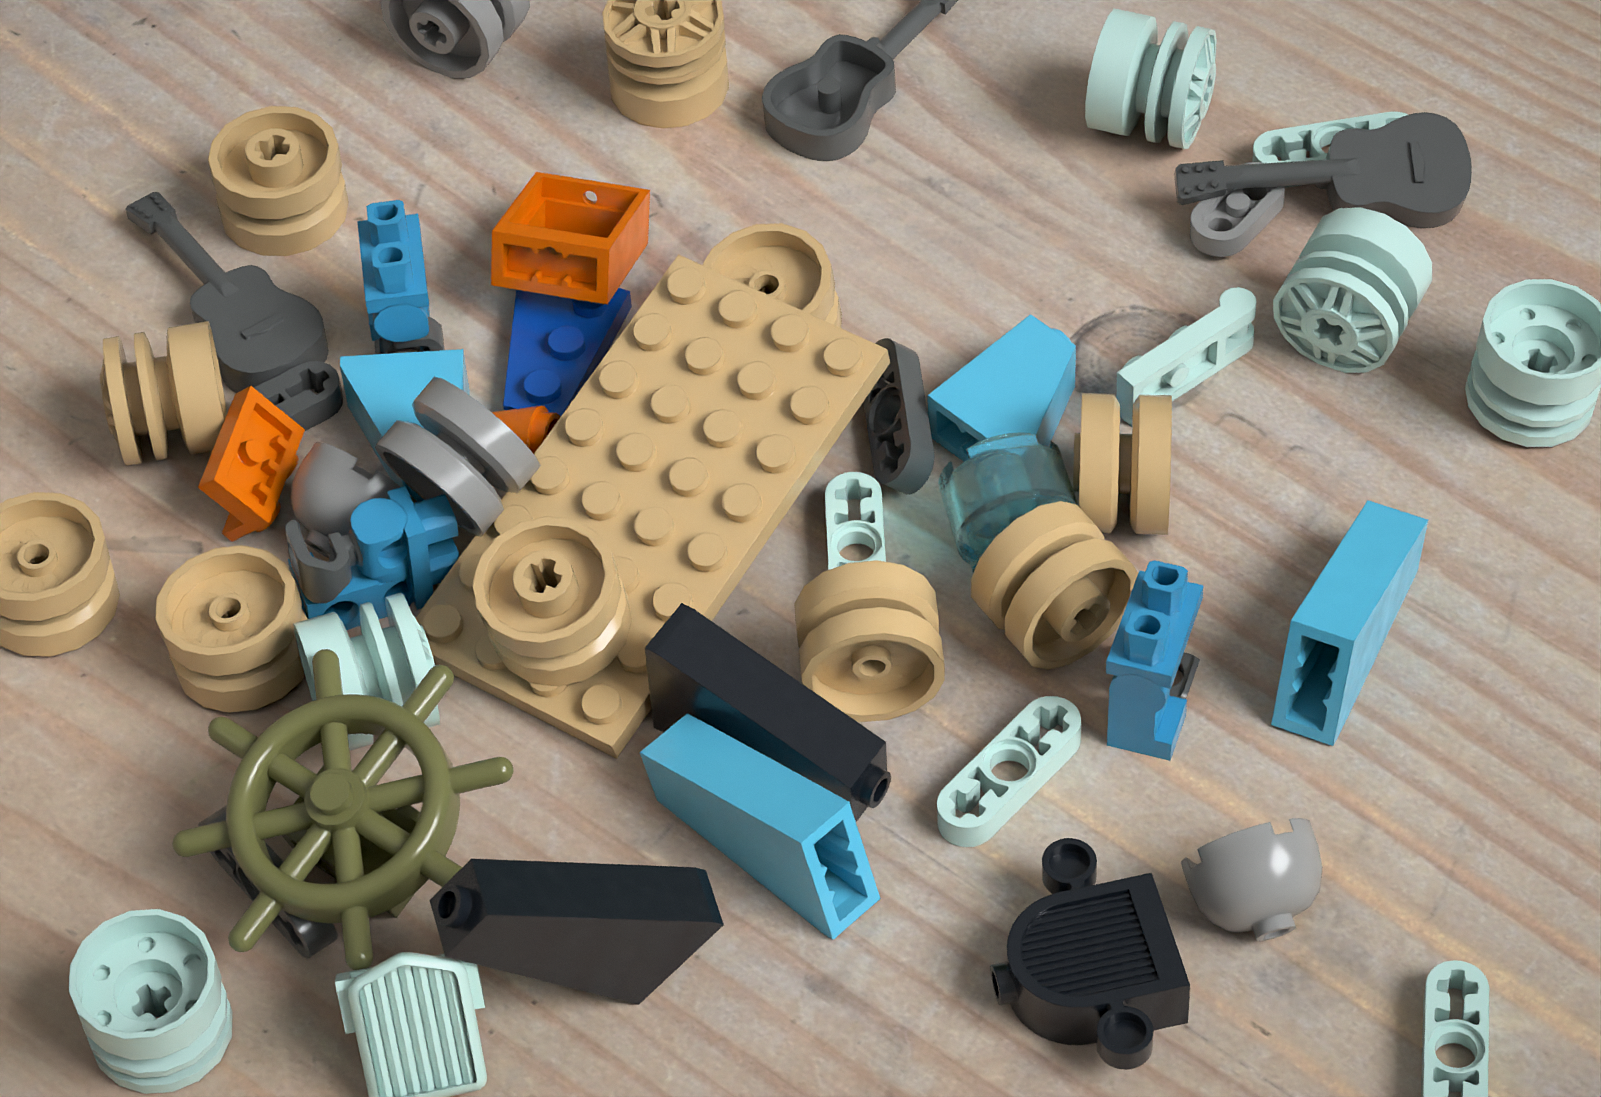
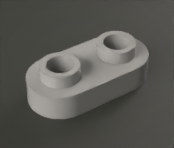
M1248 162L1244 164H1260L1261 162ZM1285 186L1228 189L1224 196L1200 201L1191 213L1190 239L1193 245L1199 251L1216 257L1231 256L1242 251L1283 208Z

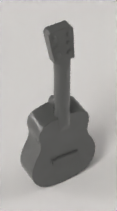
M921 0L881 40L878 37H872L865 41L842 34L832 36L820 46L812 57L776 74L767 83L762 94L765 128L769 136L790 152L817 161L838 160L856 151L868 135L874 114L887 104L896 93L893 59L940 12L946 15L958 0Z
M1421 112L1400 117L1377 129L1350 128L1339 131L1333 136L1326 160L1224 166V160L1179 164L1175 168L1174 180L1177 203L1180 205L1224 196L1228 189L1314 184L1319 189H1326L1333 211L1339 208L1361 207L1386 214L1406 226L1435 228L1447 224L1460 213L1470 189L1472 165L1465 137L1458 126L1447 117L1435 113Z
M152 192L126 207L128 220L150 234L157 232L204 284L190 298L194 323L209 321L220 374L225 384L231 390L238 393L249 386L255 387L308 361L325 363L329 350L324 322L319 310L313 304L274 285L267 272L258 266L247 265L225 272L177 219L175 209L159 192Z

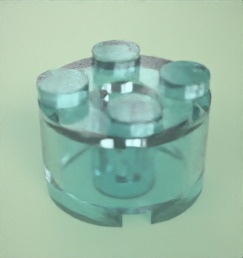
M1008 433L977 442L966 449L969 459L960 464L955 470L950 461L943 468L938 481L939 491L959 555L965 562L971 565L973 573L979 558L994 538L1018 517L1038 506L1063 501L1078 505L1058 445L1051 440L1050 447L1041 445L1036 434Z

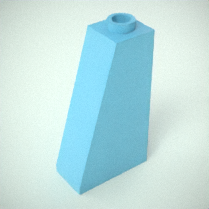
M1367 500L1291 619L1272 717V726L1334 746L1418 572L1428 519Z
M688 713L640 752L658 802L827 937L834 940L881 899L849 801Z

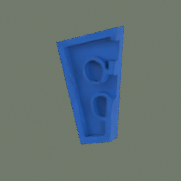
M618 288L607 305L516 290L503 409L511 410L545 406L549 412L558 413L562 416L612 345L632 308L630 291Z

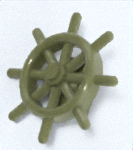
M322 649L314 655L312 660L316 700L299 706L283 715L261 733L259 737L227 717H217L210 722L208 726L210 738L242 759L230 785L227 798L226 820L182 830L174 836L172 846L174 851L182 857H191L231 847L239 866L260 891L229 933L228 941L233 950L237 952L251 950L279 912L283 910L309 921L341 923L346 963L355 971L369 968L373 962L370 917L388 912L397 918L414 894L429 879L443 887L462 868L446 857L457 829L460 794L506 783L511 779L514 770L512 763L505 757H494L453 767L446 751L424 723L453 684L454 675L449 667L445 665L432 667L406 702L400 706L386 699L370 695H343L339 658L334 651ZM372 734L379 736L354 770H352L348 735ZM321 743L324 765L317 774L295 761L305 751ZM404 748L408 749L416 757L422 775L377 785ZM276 782L299 795V798L293 805L265 811ZM422 803L421 812L411 805ZM282 835L293 850L281 866L277 868L269 856L265 839ZM314 866H317L337 879V883L316 884L305 882L304 879Z

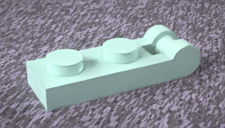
M1240 287L1225 290L1220 296L1218 308L1190 326L1180 327L1168 340L1145 355H1138L1130 359L1117 372L1116 398L1120 402V417L1132 427L1133 403L1139 395H1172V401H1174L1248 353L1254 344V326L1251 323L1256 315V297L1254 294Z

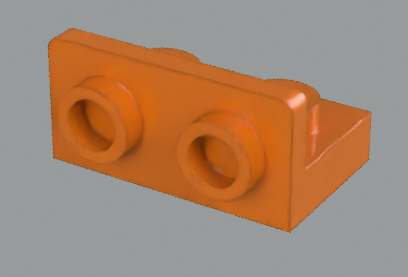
M252 386L234 395L198 486L201 491L229 512L222 534L232 542L253 531L261 532L265 530L276 519L281 508L278 500L286 479L289 478L298 464L299 458L296 453L305 432L303 427Z

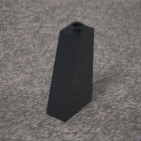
M681 603L646 645L645 656L653 727L664 733L688 713L849 801L856 822L867 807H877L885 797L891 782V773L887 771L886 741L695 609Z
M470 859L429 900L445 957L637 1005L644 1001L724 926L707 872L696 867Z

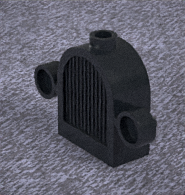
M1060 839L1051 843L1045 849L1042 856V881L1046 889L1052 894L1035 901L1021 912L1009 932L1007 961L991 964L990 966L995 996L999 1005L1010 1004L1018 1019L1038 1036L1065 1045L1096 1043L1097 1052L1106 1064L1117 1069H1134L1143 1065L1151 1056L1154 1030L1188 1023L1190 983L1152 873L1095 885L1097 857L1092 847L1079 839Z

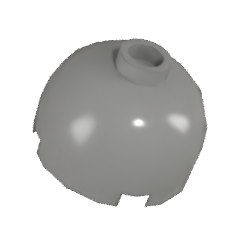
M316 442L301 462L293 479L290 501L295 517L309 531L308 536L304 540L305 543L318 553L330 558L328 534L339 532L341 536L348 534L349 530L352 529L350 518L353 510L359 504L369 499H388L387 491L400 488L401 486L378 470L372 475L356 466L358 458L332 445ZM410 495L413 503H416L417 501Z
M1302 818L1289 819L1293 832L1276 835L1271 822L1228 834L1197 849L1201 859L1199 864L1185 857L1181 861L1182 869L1190 893L1200 912L1213 925L1227 931L1236 933L1254 931L1257 941L1274 939L1293 931L1296 928L1293 917L1312 905L1321 886L1322 862L1318 843L1309 820Z

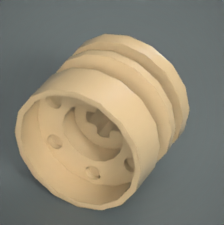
M722 0L607 1L602 16L611 100L622 115L640 125L662 129L683 127L707 118L723 104L729 90Z
M209 321L169 327L166 336L167 356L157 358L154 357L145 332L135 333L134 349L136 361L128 363L120 336L104 338V358L100 373L102 399L110 434H113L120 447L125 466L142 463L140 435L145 434L150 436L156 460L166 459L168 454V430L180 429L190 455L212 451L226 418L227 408Z

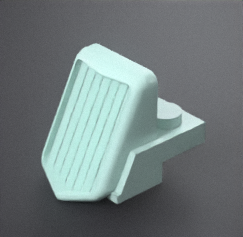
M401 952L374 967L336 974L335 986L345 1034L356 1032L369 1097H451L474 1092L485 1086L487 1072L475 1009L485 1008L477 964L445 957V954L427 955Z

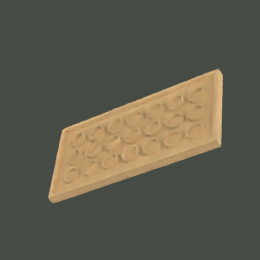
M678 254L534 453L541 465L519 493H505L501 499L504 508L502 513L482 537L474 536L415 619L419 625H422L435 666L445 665L449 667L454 676L617 759L651 710L645 656L646 645L681 603L695 609L711 621L714 619L890 364L888 350ZM544 516L575 519L597 531L613 554L619 577L622 579L628 595L632 616L626 644L609 666L585 681L559 687L533 684L509 671L496 653L490 640L488 629L483 624L477 610L472 584L480 557L497 536L519 522Z

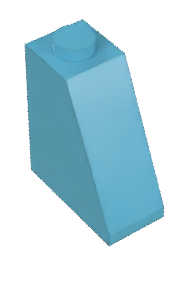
M1030 314L927 395L932 439L1019 502L1028 494L1075 388L1076 345L1071 343L1070 339L1062 331L1055 328L1051 329Z
M464 350L340 356V369L347 406L390 479L401 487L406 486L409 494L417 502L423 501L424 499L413 491L382 460L375 446L396 420L412 422L423 428L414 414L412 403L433 377L445 379L470 395Z

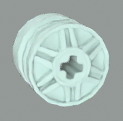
M1114 8L1108 15L1102 28L1093 56L1085 101L1087 127L1129 136L1136 127L1141 114L1145 113L1144 125L1147 141L1160 143L1168 130L1170 146L1189 149L1196 137L1201 121L1207 113L1213 94L1216 77L1217 39L1215 30L1196 26L1188 39L1187 24L1173 21L1167 29L1161 44L1158 45V28L1155 17Z
M1361 207L1339 208L1321 218L1299 255V259H1297L1273 300L1274 319L1283 337L1300 354L1310 360L1344 373L1369 372L1384 365L1394 350L1398 339L1408 325V320L1418 307L1432 282V261L1423 243L1406 226L1386 214Z
M1527 279L1506 286L1489 301L1482 321L1476 351L1465 386L1468 407L1481 426L1500 439L1525 447H1553L1575 439L1590 424L1601 388V304L1597 299L1579 287L1553 279Z
M402 593L385 597L390 627L383 629L372 603L360 604L362 635L349 637L343 622L335 612L293 623L297 647L312 701L316 700L312 665L313 657L322 649H330L339 658L343 695H370L386 699L400 706L406 702L428 671L435 666L425 631L413 616ZM438 704L424 721L429 728L440 725ZM349 734V750L373 744L374 735Z
M161 909L128 911L103 922L81 942L70 964L69 993L100 1070L116 1084L144 1094L174 1092L200 1081L221 1061L232 1038L233 1012L209 942L205 934L184 916Z

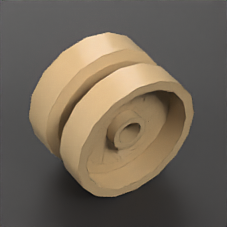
M269 106L242 114L227 123L212 140L208 163L216 190L220 218L226 235L240 248L262 256H290L316 248L332 238L344 223L349 201L345 180L341 172L342 162L339 145L333 128L319 115L298 107Z
M783 223L755 224L729 234L711 249L702 264L841 328L842 311L835 290V279L831 263L823 245L805 230Z
M1082 393L1081 433H1075L1073 492H1079V508L1094 522L1101 533H1111L1117 525L1118 494H1130V525L1136 534L1168 535L1172 395H1139L1133 403L1132 434H1120V402L1114 394Z
M33 492L7 499L0 503V646L23 656L47 657L79 649L103 632L115 616L120 596L100 519L84 502L62 493Z
M1059 501L1038 506L1018 517L994 538L979 558L972 575L971 598L998 629L1005 630L1006 637L1032 667L1050 670L1069 665L1091 653L1115 632L1120 625L1138 572L1112 542L1104 540L1101 531L1078 505Z
M551 516L519 522L497 536L480 557L472 583L476 607L483 624L488 629V634L496 653L512 673L533 684L558 687L585 681L609 666L626 644L632 621L628 595L622 579L619 577L617 565L610 548L594 529L575 519Z
M244 545L221 547L188 559L168 576L156 599L155 619L169 651V657L176 676L187 696L205 708L231 713L257 710L282 699L303 680L305 674L297 647L293 623L307 620V617L302 609V601L295 580L285 562L263 549Z
M878 560L853 562L824 571L803 587L794 603L797 641L800 648L801 681L803 685L857 722L890 720L916 711L936 696L945 681V666L942 640L939 635L936 594L924 575L905 565Z

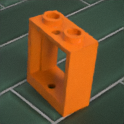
M535 172L492 230L491 286L608 305L648 245L650 190ZM591 191L595 193L597 200H589L586 197V192Z

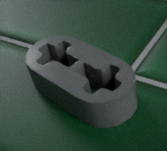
M308 361L299 364L253 387L303 427L305 431L330 419L338 413L343 404V393L336 369L330 364L320 361ZM310 389H314L319 394L315 395Z

